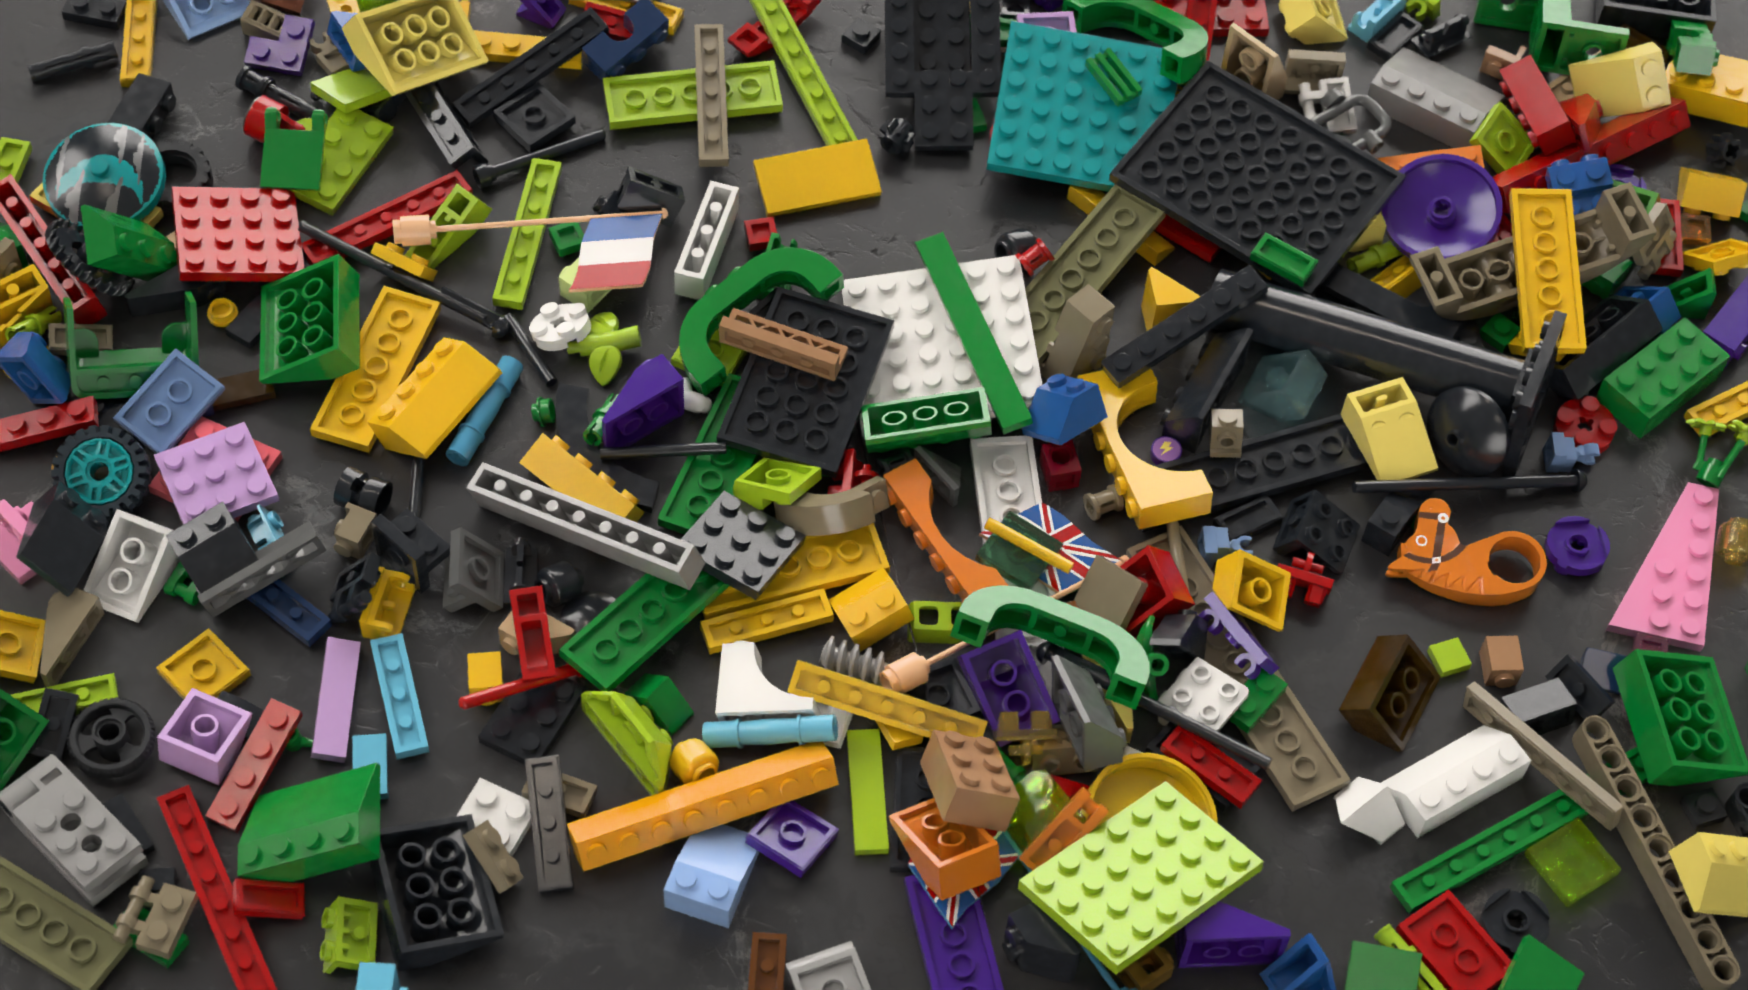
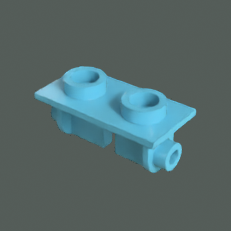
M258 504L256 506L260 514H253L248 518L247 528L257 546L267 541L266 544L258 548L260 550L284 536L281 529L284 524L274 510L268 511Z

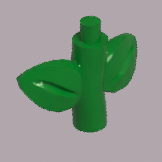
M1149 615L1136 640L1145 650L1150 662V674L1143 692L1145 695L1158 701L1156 676H1162L1168 671L1169 661L1165 655L1154 653L1153 647L1150 645L1155 617Z

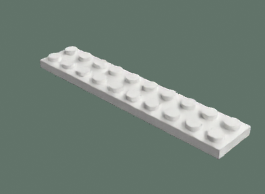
M1025 435L970 439V453L981 532L986 530L984 526L989 517L1001 523L1042 503L1032 437ZM982 538L986 566L996 568L1008 586L1030 589L1049 597L1056 594V592L1031 577L1003 550ZM1002 628L995 632L996 640L1018 630ZM1022 631L1052 700L1051 662L1047 661L1042 665L1036 658L1037 647L1046 640Z

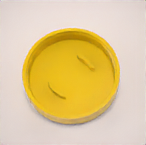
M1134 753L1123 756V762L1106 766L1087 790L1091 793L1090 798L1098 805L1102 803L1109 810L1095 828L1165 781L1216 823H1218L1211 794L1201 779L1182 763L1160 754ZM1081 808V822L1083 823L1089 815Z

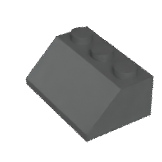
M1059 655L1051 656L1052 702L1084 771L1123 762V748L1127 747L1126 735L1122 727H1117L1111 705L1106 706L1101 685L1099 683L1095 684L1089 671Z

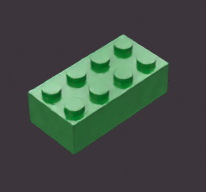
M1684 317L1604 378L1596 398L1617 420L1641 439L1718 379L1730 355Z

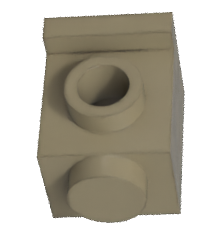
M1211 409L1209 426L1210 457L1241 458L1244 429L1243 409Z
M348 502L345 506L346 517L338 521L334 530L336 543L333 548L342 556H352L361 559L374 540L371 521L377 517V514Z

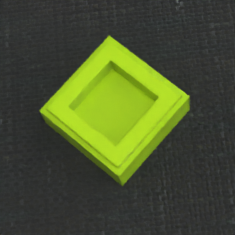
M1458 637L1428 647L1427 653L1441 678L1469 670L1472 665Z

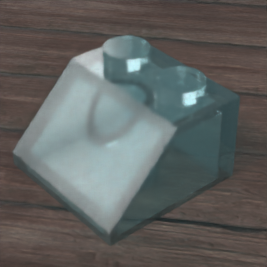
M1309 349L1264 356L1261 358L1238 401L1241 405L1279 422L1301 420L1309 413V409L1317 394L1321 391V387L1328 374Z

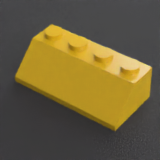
M444 337L434 346V349L415 367L410 376L396 388L392 396L377 409L376 413L367 423L384 449L427 459L499 378L502 371L466 342Z

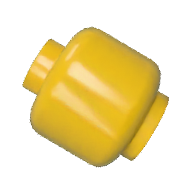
M694 738L682 741L675 746L670 757L669 767L683 784H687L718 773L719 759L704 741Z

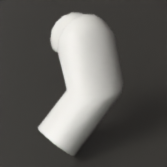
M683 377L684 409L694 413H708L712 408L711 399L693 391L689 378Z

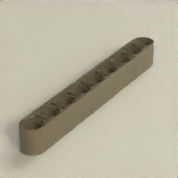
M1593 715L1587 717L1572 737V743L1590 778L1624 806L1619 824L1616 827L1703 990L1729 989L1740 977V967L1712 914L1694 912L1668 852L1675 845L1610 724L1601 716ZM1587 732L1594 734L1596 739L1591 738ZM1602 760L1608 762L1612 768L1605 766ZM1618 790L1625 792L1628 798L1620 795ZM1633 819L1640 821L1643 827L1638 826ZM1649 848L1655 850L1659 857L1654 856ZM1665 878L1671 880L1675 884V888L1668 885ZM1682 909L1687 910L1692 918L1685 916ZM1698 939L1704 941L1708 949L1702 947L1699 944ZM1714 970L1721 972L1725 980L1718 978Z

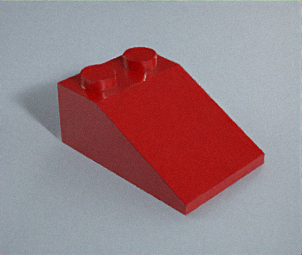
M1147 545L1120 566L1149 584L1126 628V631L1135 639L1149 615L1155 617L1153 631L1157 629L1166 614H1178V610H1188L1195 605L1170 552Z

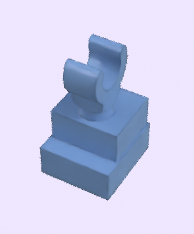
M1551 432L1543 447L1546 472H1571L1576 461L1582 462L1585 465H1594V456H1600L1599 445L1588 443L1575 447L1574 438L1564 437L1562 432Z
M1203 526L1197 540L1198 551L1208 566L1212 568L1214 562H1217L1218 559L1239 549L1252 555V550L1241 548V546H1249L1252 538L1250 536H1240L1229 541L1228 528Z

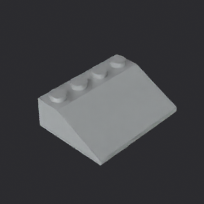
M1404 47L1382 66L1371 82L1367 95L1373 98L1387 112L1389 117L1452 148L1472 146L1469 141L1480 124L1489 114L1493 105L1502 102L1505 97L1499 92Z

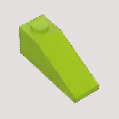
M456 184L431 220L436 221V226L483 223L493 209L475 195ZM478 229L437 232V238L431 239V245L411 246L405 255L411 258L413 253L429 260L428 266L434 269L473 236Z

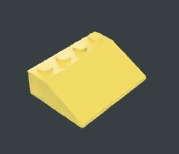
M398 0L355 14L341 28L354 55L392 96L489 62L458 0Z

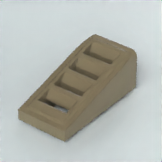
M251 0L240 20L243 34L279 41L286 14Z

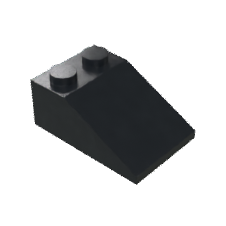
M59 481L33 503L16 558L65 596L69 597L104 540L109 520L102 511L93 508L85 502L74 489L66 487Z

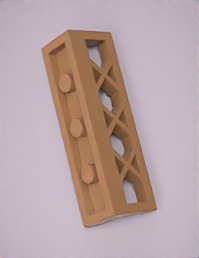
M733 308L729 317L723 316L719 324V342L832 381L836 380L848 353L847 346Z

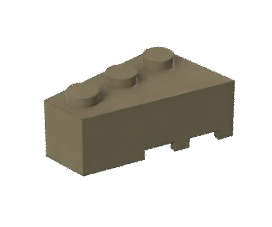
M1089 284L1066 301L1055 327V330L1059 332L1055 343H1048L1046 351L1050 355L1047 361L1042 362L1039 366L1040 374L1046 379L1056 374H1065L1066 376L1077 378L1078 375L1087 374L1092 369H1099L1101 367L1100 361L1107 357L1106 351L1110 342V330L1114 323L1113 314L1115 306Z

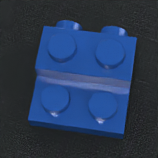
M1589 154L1583 156L1580 159L1581 162L1569 164L1567 159L1553 162L1551 167L1547 168L1545 175L1547 188L1571 189L1574 215L1595 209L1602 192L1613 186L1607 157L1599 158L1598 154Z

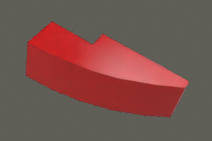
M542 585L509 590L523 682L556 677Z

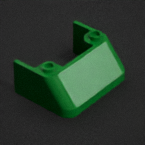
M191 291L185 292L186 322H175L165 327L161 336L162 347L99 351L98 339L92 330L84 327L74 328L73 306L70 297L63 298L70 384L73 393L77 397L94 396L95 399L132 397L175 348L199 366L196 300Z

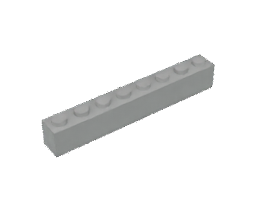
M484 462L481 463L466 488L480 507L688 590L691 589L705 565V561L693 544Z

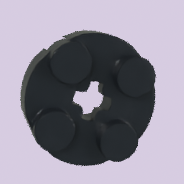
M1506 888L1495 892L1489 897L1483 907L1479 924L1509 958H1513L1524 936L1531 935L1542 944L1545 942L1550 930L1548 922L1550 916L1545 904L1533 893L1522 890V892L1510 891L1511 888ZM1511 916L1513 919L1521 918V928L1512 927L1507 917Z

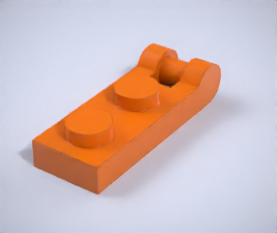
M1082 787L1019 856V859L1032 871L1071 844L1089 834L1106 816L1109 810L1102 803L1098 805L1090 798L1091 793ZM1080 808L1089 815L1083 823L1074 815Z

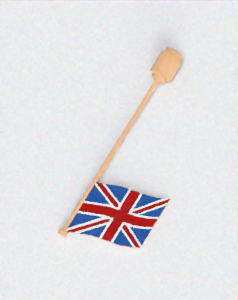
M1039 503L1001 523L1072 561L1074 565L1069 574L988 530L979 533L980 537L1003 550L1031 577L1056 592V594L1050 597L1057 600L1080 589L1096 555L1103 556L1118 566L1129 560L1127 555L1117 558L1092 542L1064 515L1044 503ZM1000 629L994 630V631L990 632L988 635H990V634H992V633H994V632H996V631H998V630H1000ZM962 641L927 660L923 656H918L912 652L885 666L884 671L879 674L881 685L884 688L905 694L928 681L930 665L971 644Z

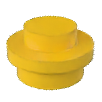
M227 298L215 299L207 310L209 322L216 327H227L239 315L237 306Z

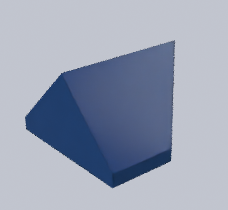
M1311 933L1305 935L1260 973L1269 990H1336L1331 963Z

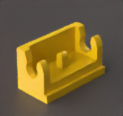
M379 566L380 578L369 591L372 595V600L368 603L367 608L362 611L359 620L362 637L378 639L401 633L415 592V585L408 583L409 575L387 570Z

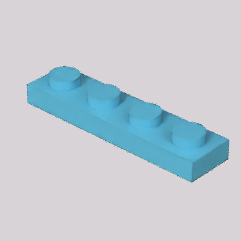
M400 633L370 640L396 760L428 753L429 746L403 634Z

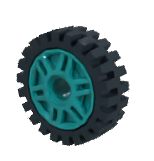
M96 425L88 426L87 430L80 429L76 431L75 436L72 437L70 435L67 437L65 445H60L57 449L59 454L53 458L54 470H51V477L54 480L53 486L60 481L66 487L74 489L90 506L102 511L108 520L113 519L116 509L131 514L133 512L132 509L136 506L139 507L143 503V496H147L149 492L148 485L151 484L152 480L149 458L138 441L121 429L112 428L108 425H102L101 427ZM101 467H108V476L104 480L96 481V471Z

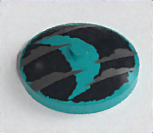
M119 123L95 124L72 133L53 150L47 160L43 173L44 194L53 212L59 219L62 218L63 222L66 219H70V227L75 222H78L77 230L79 231L83 230L81 206L86 204L141 221L155 208L166 184V168L156 144L140 130Z

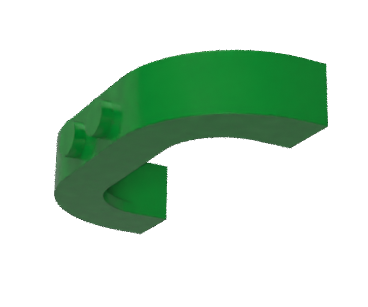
M1063 0L1062 12L1073 11L1076 31L1078 33L1102 27H1117L1130 30L1162 46L1160 74L1180 85L1189 82L1206 63L1208 34L1205 29L1197 22L1152 0Z
M795 247L769 250L754 257L742 267L734 268L724 281L718 285L714 284L706 290L704 296L691 307L682 323L679 335L680 353L684 371L693 387L699 393L706 396L726 380L725 366L712 353L709 348V342L716 330L719 329L723 316L729 317L733 308L742 311L767 290L784 284L801 287L812 297L828 301L844 288L843 273L824 256L807 249Z
M1000 585L985 587L971 593L963 601L958 610L950 634L951 637L981 648L987 635L994 630L1002 628L1021 629L1026 633L1098 662L1106 670L1110 678V685L1105 698L1131 709H1137L1149 678L1150 662L1140 643L1117 624L1042 593L1016 586Z

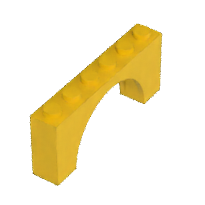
M1150 368L1120 389L1103 370L1078 375L1077 379L1096 383L1099 386L1108 417L1091 427L1094 434L1095 447L1098 451H1102L1105 468L1108 473L1113 474L1116 491L1119 496L1123 495L1127 515L1130 519L1134 518L1138 529L1211 513L1213 491L1202 470L1171 471L1152 466L1133 455L1119 436L1118 429L1130 414L1141 407L1156 403L1158 381L1152 369Z

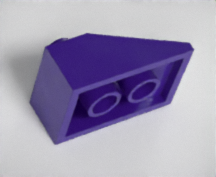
M663 354L653 359L645 360L635 369L603 417V448L630 446L684 414V379Z
M1021 629L957 657L968 685L986 721H988V725L999 747L1061 721Z
M1218 901L1174 933L1178 968L1272 964L1284 954L1291 937V932L1288 928Z

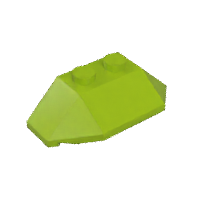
M585 691L582 693V711L648 793L654 795L666 791L670 774L669 764L673 741L665 729L659 730L653 723L654 718L645 705L640 706L633 697L618 692Z

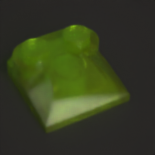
M1045 769L1029 773L1015 785L1020 800L1007 830L1024 850L1027 849L1071 800ZM1080 810L1074 814L1082 823L1086 820V817Z

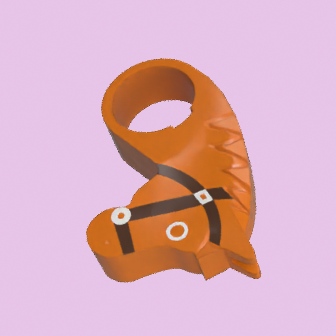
M1430 498L1420 506L1414 522L1413 535L1408 538L1406 543L1400 544L1397 550V560L1388 566V570L1385 573L1387 577L1408 578L1421 588L1456 602L1493 607L1509 605L1529 597L1536 590L1544 576L1547 559L1542 546L1533 537L1518 531H1505L1469 545L1461 544L1455 530L1448 524L1451 515L1449 505L1442 499ZM1499 550L1516 551L1530 562L1533 569V578L1524 583H1511L1503 580L1498 575L1494 576L1488 567L1489 556Z

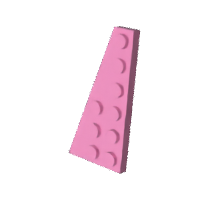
M1688 482L1606 631L1698 652L1702 651L1705 644L1719 497L1718 488Z

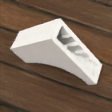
M739 640L734 643L722 644L715 714L719 721H731L737 718H741L742 721L767 718H797L798 715H820L813 697H800L783 692L773 686L763 676L762 658L754 642Z

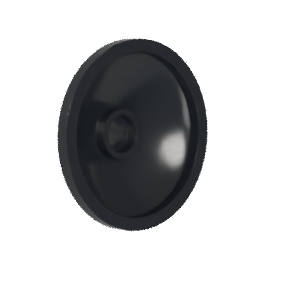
M1458 386L1442 392L1432 402L1427 415V434L1435 454L1445 466L1455 473L1466 477H1482L1490 474L1502 465L1510 447V431L1503 411L1490 396L1473 387Z

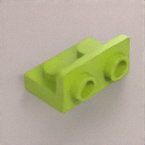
M338 896L329 907L325 908L321 920L322 928H325V940L320 948V960L324 961L323 973L331 974L337 967L359 971L360 962L375 963L378 903Z

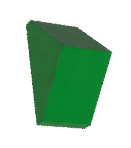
M1711 268L1665 286L1669 287L1681 318L1705 319L1717 295L1714 271Z
M645 673L624 693L633 697L640 706L645 705L651 712L654 723L661 729H665L671 737L694 715V711L669 676Z

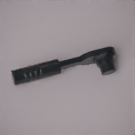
M403 92L395 95L392 99H385L380 106H371L368 109V114L388 124L396 115L399 104L407 96Z

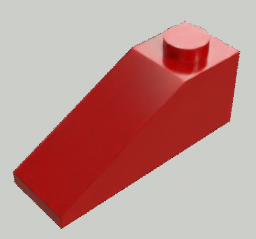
M1586 93L1558 102L1567 116L1577 139L1574 143L1584 152L1590 151L1601 129L1599 117H1603V110L1599 100H1595Z

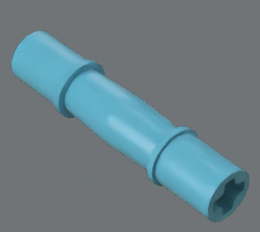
M835 714L798 715L797 718H767L742 721L741 718H737L731 721L704 722L702 727V739L709 748H743L744 745H774L792 742L804 745L805 743L837 741L838 722Z

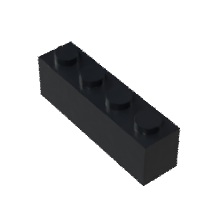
M138 73L108 123H119L134 127L152 140L155 134L161 131L164 119L169 112L171 113L176 105V97L174 96L171 82Z

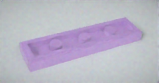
M333 637L327 638L311 758L345 762L361 642Z

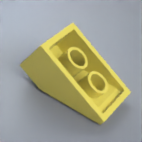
M1653 42L1568 65L1574 97L1588 93L1595 100H1599L1603 110V117L1641 113L1671 105L1662 50Z

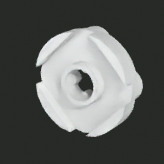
M555 302L543 305L540 308L541 313L532 320L529 326L532 339L536 342L537 347L546 351L568 348L567 342L574 339L579 343L589 334L592 327L583 303L558 305Z

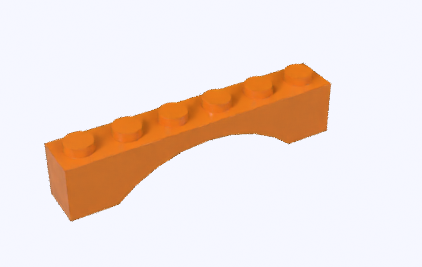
M916 458L883 475V478L886 480L889 505H895L898 509L897 513L901 523L905 528L910 526L913 530V536L918 547L921 550H927L930 554L929 559L936 572L942 571L946 577L947 587L953 595H959L962 599L961 604L971 593L990 586H1008L996 568L979 564L965 557L951 547L940 534L933 521L931 512L934 499L932 480Z

